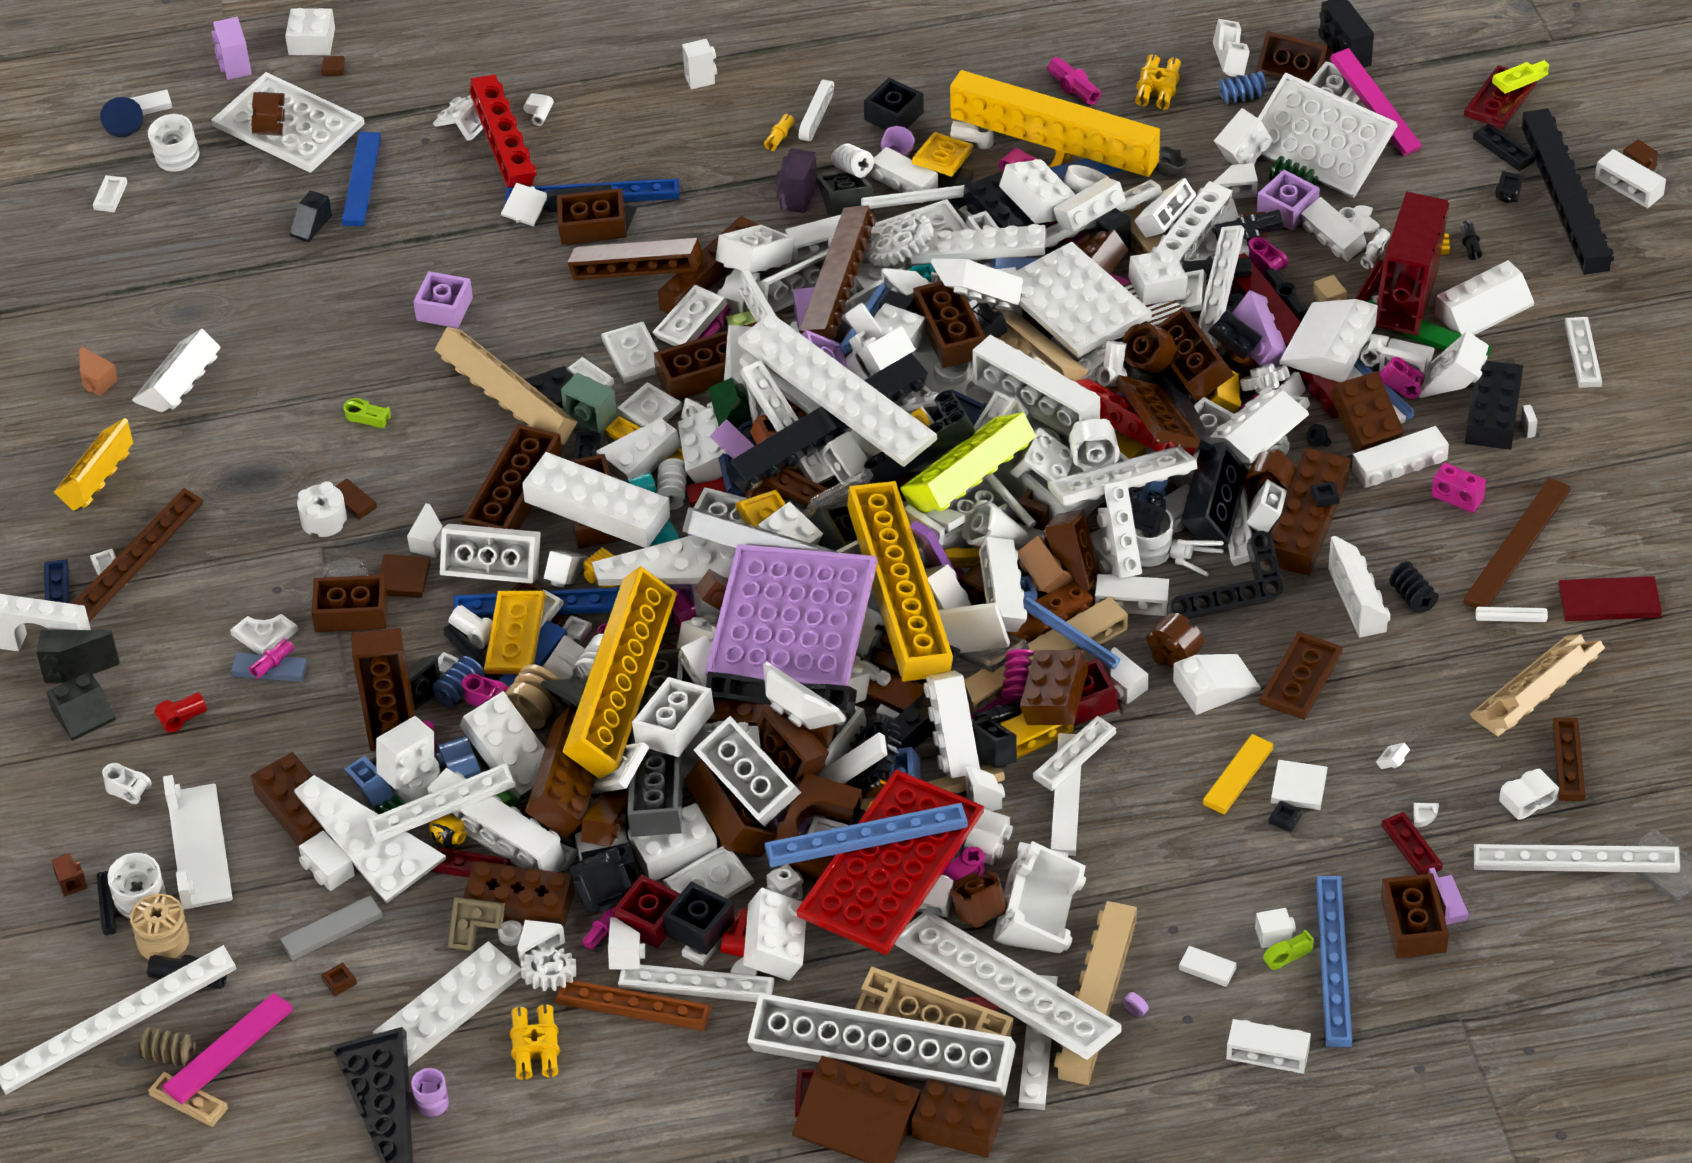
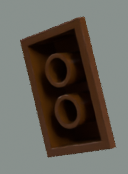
M1267 31L1256 72L1261 71L1265 75L1281 79L1285 73L1309 82L1326 61L1329 62L1332 48L1328 45Z

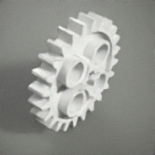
M910 214L907 218L903 215L900 220L895 218L891 224L887 222L886 227L879 228L878 233L872 234L874 238L868 239L869 243L865 253L869 262L873 266L878 265V267L885 265V267H888L891 263L896 265L898 261L904 262L906 257L912 258V254L919 253V248H925V243L931 241L929 237L933 236L932 231H934L928 217L926 218L925 215L920 216V214L915 216Z

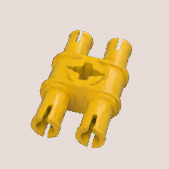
M1151 54L1146 59L1145 67L1140 71L1141 77L1136 85L1138 93L1135 103L1141 106V102L1144 100L1142 106H1147L1150 95L1158 96L1156 106L1162 109V105L1165 103L1163 110H1166L1170 106L1171 97L1176 94V85L1180 80L1178 72L1181 61L1176 58L1175 63L1172 64L1174 58H1170L1166 69L1159 68L1160 58L1155 55L1152 61L1153 54Z
M546 1004V1014L544 1013V1005L537 1008L539 1024L528 1025V1010L526 1008L520 1007L521 1016L518 1015V1007L511 1011L513 1028L509 1033L512 1039L511 1056L516 1064V1078L523 1080V1071H525L526 1080L532 1077L531 1060L541 1059L542 1075L544 1077H549V1068H551L552 1077L557 1076L559 1073L557 1056L560 1053L557 1040L559 1029L554 1024V1008L551 1005Z

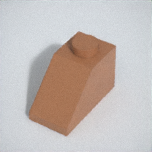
M84 347L79 349L82 385L88 392L101 396L118 381L115 364Z

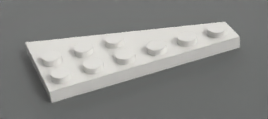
M692 535L592 562L599 586L621 585L623 578L639 566L645 568L659 580L665 581V584H698L709 569L729 579L736 548Z

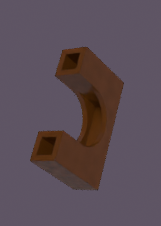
M805 773L803 780L798 781L796 784L801 793L787 805L785 811L786 818L778 824L776 840L800 836L797 831L798 827L805 819L814 815H829L850 821L851 816L854 815L855 808H860L862 805V790ZM835 855L788 865L793 870L799 871L801 876L818 881Z

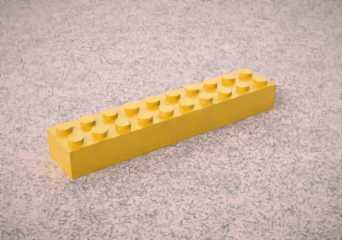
M963 70L958 73L950 85L952 119L1146 177L1151 175L1159 162L1160 128Z
M896 481L849 486L847 508L862 555L876 556L878 560L872 587L902 682L926 679V676L951 671L953 655Z
M639 566L622 580L563 749L564 754L600 780L619 768L632 729V722L636 717L677 592L642 566Z

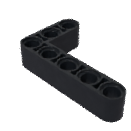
M945 390L934 399L943 418L927 427L937 434V440L905 467L883 451L868 459L864 464V468L873 484L892 482L974 435L975 428L952 390Z
M1257 531L1247 541V551L1255 580L1177 596L1168 604L1167 615L1177 613L1174 610V604L1176 603L1184 607V613L1181 615L1192 619L1274 601L1283 592L1284 587L1270 534L1265 531ZM1254 539H1261L1264 542V548H1258L1254 543ZM1260 562H1267L1270 566V571L1262 570ZM1266 584L1273 585L1276 589V593H1268L1266 590ZM1243 589L1250 590L1253 594V599L1245 598ZM1220 594L1228 595L1230 603H1223L1220 600ZM1197 599H1204L1207 603V608H1200L1197 605Z

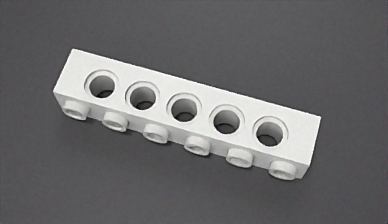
M1211 181L1204 188L1201 187L1196 198L1188 205L1187 210L1179 215L1176 223H1172L1168 234L1162 236L1157 247L1154 246L1151 253L1173 249L1182 266L1183 261H1188L1212 231L1214 225L1219 222L1229 209L1233 190Z

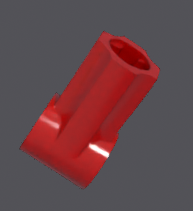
M196 692L174 703L170 700L163 701L156 706L154 713L167 732H175L183 726L184 721L206 712L207 707L201 694Z
M748 908L738 910L730 931H725L721 942L722 953L744 957Z

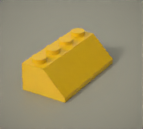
M126 418L103 430L55 489L54 493L73 511L80 507L86 508L93 500L91 497L93 493L100 491L106 484L104 482L105 478L110 477L118 469L116 464L119 461L122 462L130 454L128 449L133 444Z

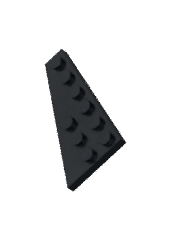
M403 1027L331 1045L358 1111L366 1124L367 1132L375 1145L374 1148L380 1162L413 1163L406 1030Z

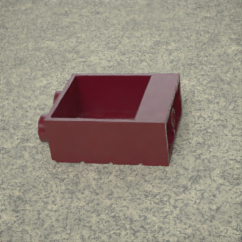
M1406 191L1384 257L1375 327L1418 336L1438 273L1450 204L1448 200Z

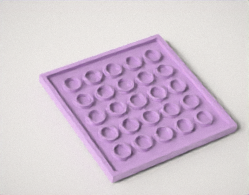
M737 544L705 670L706 676L708 671L764 680L763 664L767 661L801 684L849 686L878 562L876 556Z

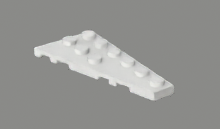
M315 775L294 790L302 803L352 860L355 867L386 904L446 860L444 854L408 832H403L375 843L366 820L378 814Z

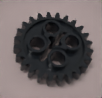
M880 713L878 716L873 715L871 720H866L865 727L860 726V733H855L856 740L850 743L852 748L847 753L880 732L885 736L887 756L850 779L847 784L851 787L861 789L863 792L873 791L874 785L879 786L880 779L885 780V773L891 772L890 766L896 763L894 757L899 754L897 747L901 745L898 739L902 736L899 733L901 726L897 725L898 721L894 720V718Z

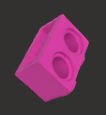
M1444 462L1433 477L1432 496L1474 513L1484 500L1486 479Z

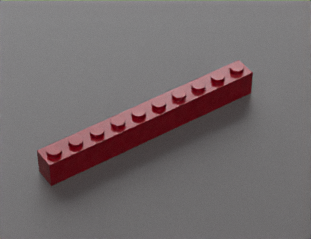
M1242 253L1239 254L1238 258H1248V256ZM1251 261L1252 275L1248 277H1233L1231 294L1242 293L1245 296L1251 290L1265 296L1268 300V309L1274 315L1275 326L1280 331L1287 348L1301 322ZM1293 368L1295 372L1300 373L1302 381L1308 387L1312 397H1316L1323 411L1327 412L1332 419L1339 417L1330 393L1334 386L1340 382Z

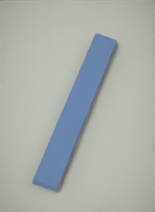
M962 803L766 842L765 850L771 868L967 828L968 821Z
M1316 876L1326 1047H1352L1342 876Z

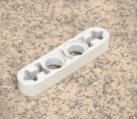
M821 80L800 125V140L812 141L834 92L833 81Z

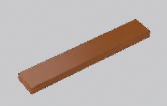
M575 980L572 983L566 982L565 988L560 986L556 996V1004L702 1031L706 1030L712 1011L711 1005Z

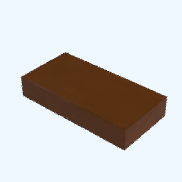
M345 479L335 486L343 494L345 508L356 518L361 519L377 508L376 502L349 479Z

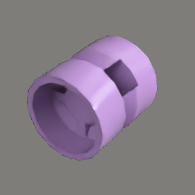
M425 1068L418 1071L411 1081L416 1109L423 1116H438L449 1105L445 1077L441 1071L434 1068Z

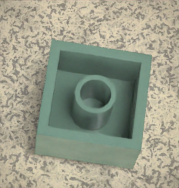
M576 373L561 389L563 410L577 421L576 426L590 433H600V438H603L605 428L617 418L614 389L579 373Z

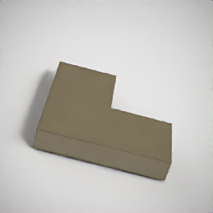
M454 897L447 948L474 951L477 926L502 929L505 903Z

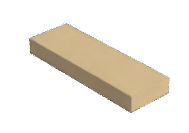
M163 1072L148 1090L150 1096L211 1127L217 1123L228 1109L227 1103L202 1090L197 1091L185 1103L180 1104L163 1092V1085L174 1077L166 1072Z

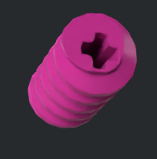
M1014 649L1005 654V658L1008 661L1004 664L1006 671H1004L1003 676L1006 680L1003 681L1002 686L1005 689L1002 690L1001 694L1005 699L1013 702L1022 699L1030 670L1028 666H1031L1032 662L1029 657L1034 655L1033 650Z

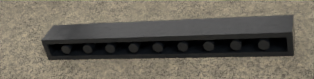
M1549 108L1523 112L1522 131L1532 154L1535 156L1536 164L1583 274L1610 271L1611 262L1614 260L1613 250L1607 245V236L1605 233H1602L1600 220L1594 215V206L1588 201L1587 190L1582 187L1581 176L1575 171L1574 160L1569 157L1568 146L1563 143L1562 132L1557 129L1555 117L1551 115Z
M909 353L864 381L892 402L899 403L910 392H918L925 386L928 372L914 355ZM821 406L730 460L726 473L742 493L749 489L755 490L764 480L775 478L786 467L792 468L799 462V459L804 456L810 457L822 445L826 446L830 441L836 439L837 436L843 435L848 431L850 432L852 428Z

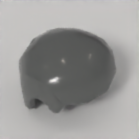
M1161 146L1159 162L1156 168L1165 176H1176L1187 167L1189 159L1182 157L1180 149Z

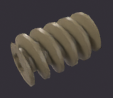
M147 1027L138 1045L139 1059L144 1057L146 1060L153 1059L156 1062L163 1060L166 1064L173 1062L176 1066L183 1064L186 1067L195 1059L196 1043L191 1042L190 1034H186L182 1041L180 1032L175 1033L172 1039L171 1031L167 1030L162 1037V1031L159 1028L152 1035V1028Z

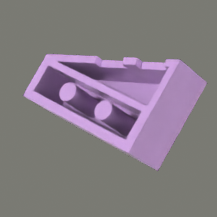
M1249 290L1233 311V314L1262 335V339L1250 356L1260 366L1273 363L1274 367H1278L1281 365L1279 363L1286 350V345L1280 331L1275 326L1274 315L1268 309L1267 298Z

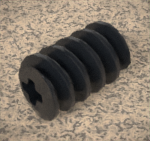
M1410 561L1400 563L1392 571L1389 578L1390 585L1395 588L1396 592L1400 594L1415 613H1424L1435 606L1439 597L1438 593L1434 592V588L1429 585V582L1418 572V569L1413 567Z

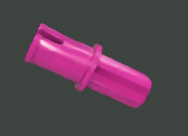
M614 908L607 910L599 920L593 922V928L582 939V944L586 949H595L605 936H609L610 917H614Z

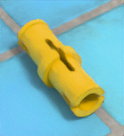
M784 114L779 123L772 127L771 134L764 141V146L767 150L773 145L771 151H775L779 143L786 139L789 129L795 123L792 115L788 117V114Z

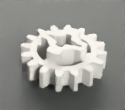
M1271 363L1250 370L1251 375L1239 381L1242 391L1255 389L1257 393H1260L1266 388L1275 389L1280 387L1279 381L1289 378L1290 374L1287 366L1274 367V364Z
M554 946L550 950L541 947L539 952L533 949L531 950L532 955L525 954L524 960L521 961V977L525 979L526 985L533 983V989L540 986L543 991H546L548 987L556 991L557 986L565 988L566 982L572 983L573 977H576V959L572 958V953L564 954L563 948L557 951Z

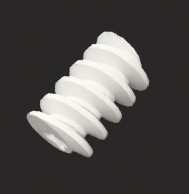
M849 143L839 146L833 151L831 156L832 163L836 168L859 178L865 177L874 165V159L870 152Z
M677 458L662 461L658 468L656 493L669 498L670 510H676L683 506L687 472L684 461Z

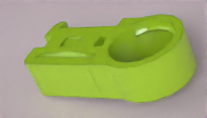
M360 398L349 399L343 406L345 418L351 422L384 428L387 424L386 420L391 418L390 407L383 408L370 405L369 401ZM358 407L361 409L358 412H349L352 408Z
M1304 930L1302 934L1288 941L1283 940L1269 947L1263 955V960L1270 969L1278 970L1310 953L1313 950L1314 939Z

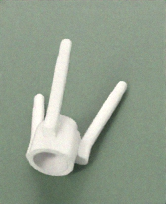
M1174 539L1171 545L1170 557L1176 559L1175 564L1183 565L1199 574L1209 576L1207 571L1185 560L1191 559L1193 551L1222 554L1224 553L1223 549L1202 546H1222L1224 542Z

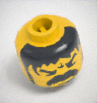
M452 813L432 820L429 823L430 837L446 848H453L457 844L460 845L466 838L467 833L465 832L464 822Z

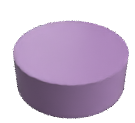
M1129 992L1123 999L1124 1007L1136 1017H1143L1149 1010L1145 1000L1134 992Z

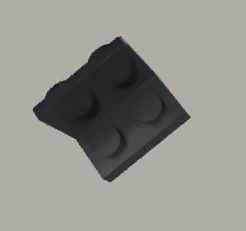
M1140 487L1128 488L1135 528L1157 535L1166 511L1165 498H1162L1163 495L1156 491L1150 490L1147 493L1141 491Z

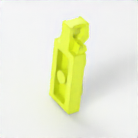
M1545 60L1533 65L1526 62L1494 75L1492 83L1506 94L1547 76L1549 64Z

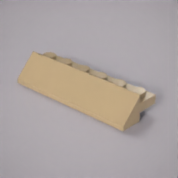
M992 309L994 312L1000 311L1006 318L1005 325L1008 329L1007 333L997 339L1022 351L1025 355L1038 360L1043 365L1059 372L1072 381L1080 380L1088 374L1084 367L1016 311Z
M1581 634L1565 636L1472 711L1470 716L1499 737L1507 729L1514 727L1523 716L1531 713L1539 703L1547 700L1556 689L1563 687L1572 676L1579 674L1588 663L1595 661L1598 658L1597 654L1605 649L1601 640L1585 642Z
M872 966L861 987L862 994L854 1009L1008 1037L1011 1035L1014 1018Z

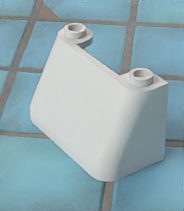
M1032 841L1014 861L1008 873L1004 890L1007 902L1006 913L997 919L993 940L1002 945L1061 953L1063 950L1067 951L1073 938L1070 936V930L1066 929L1065 925L1072 895L1077 890L1080 891L1085 884L1086 877H1084L1086 866Z

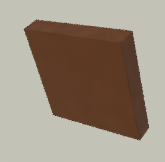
M384 554L379 575L385 574L388 595L422 598L431 564L430 557Z

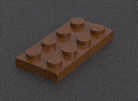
M1298 631L1261 695L1260 705L1305 720L1342 655L1343 647Z

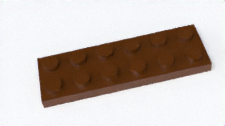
M1118 375L1116 385L1156 441L1163 444L1172 442L1184 449L1189 447L1198 448L1201 441L1161 385Z

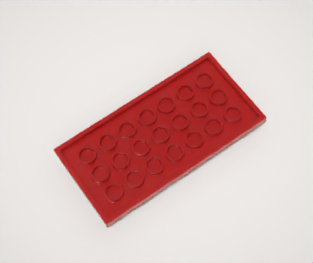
M895 770L858 824L962 803L968 827L836 854L797 909V917L887 956L984 813V806L904 772Z

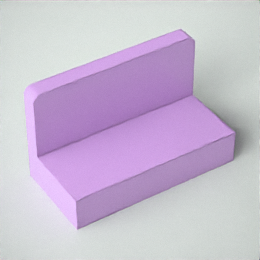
M1430 868L1428 874L1433 873L1446 925L1468 920V911L1452 875L1438 877L1435 868Z

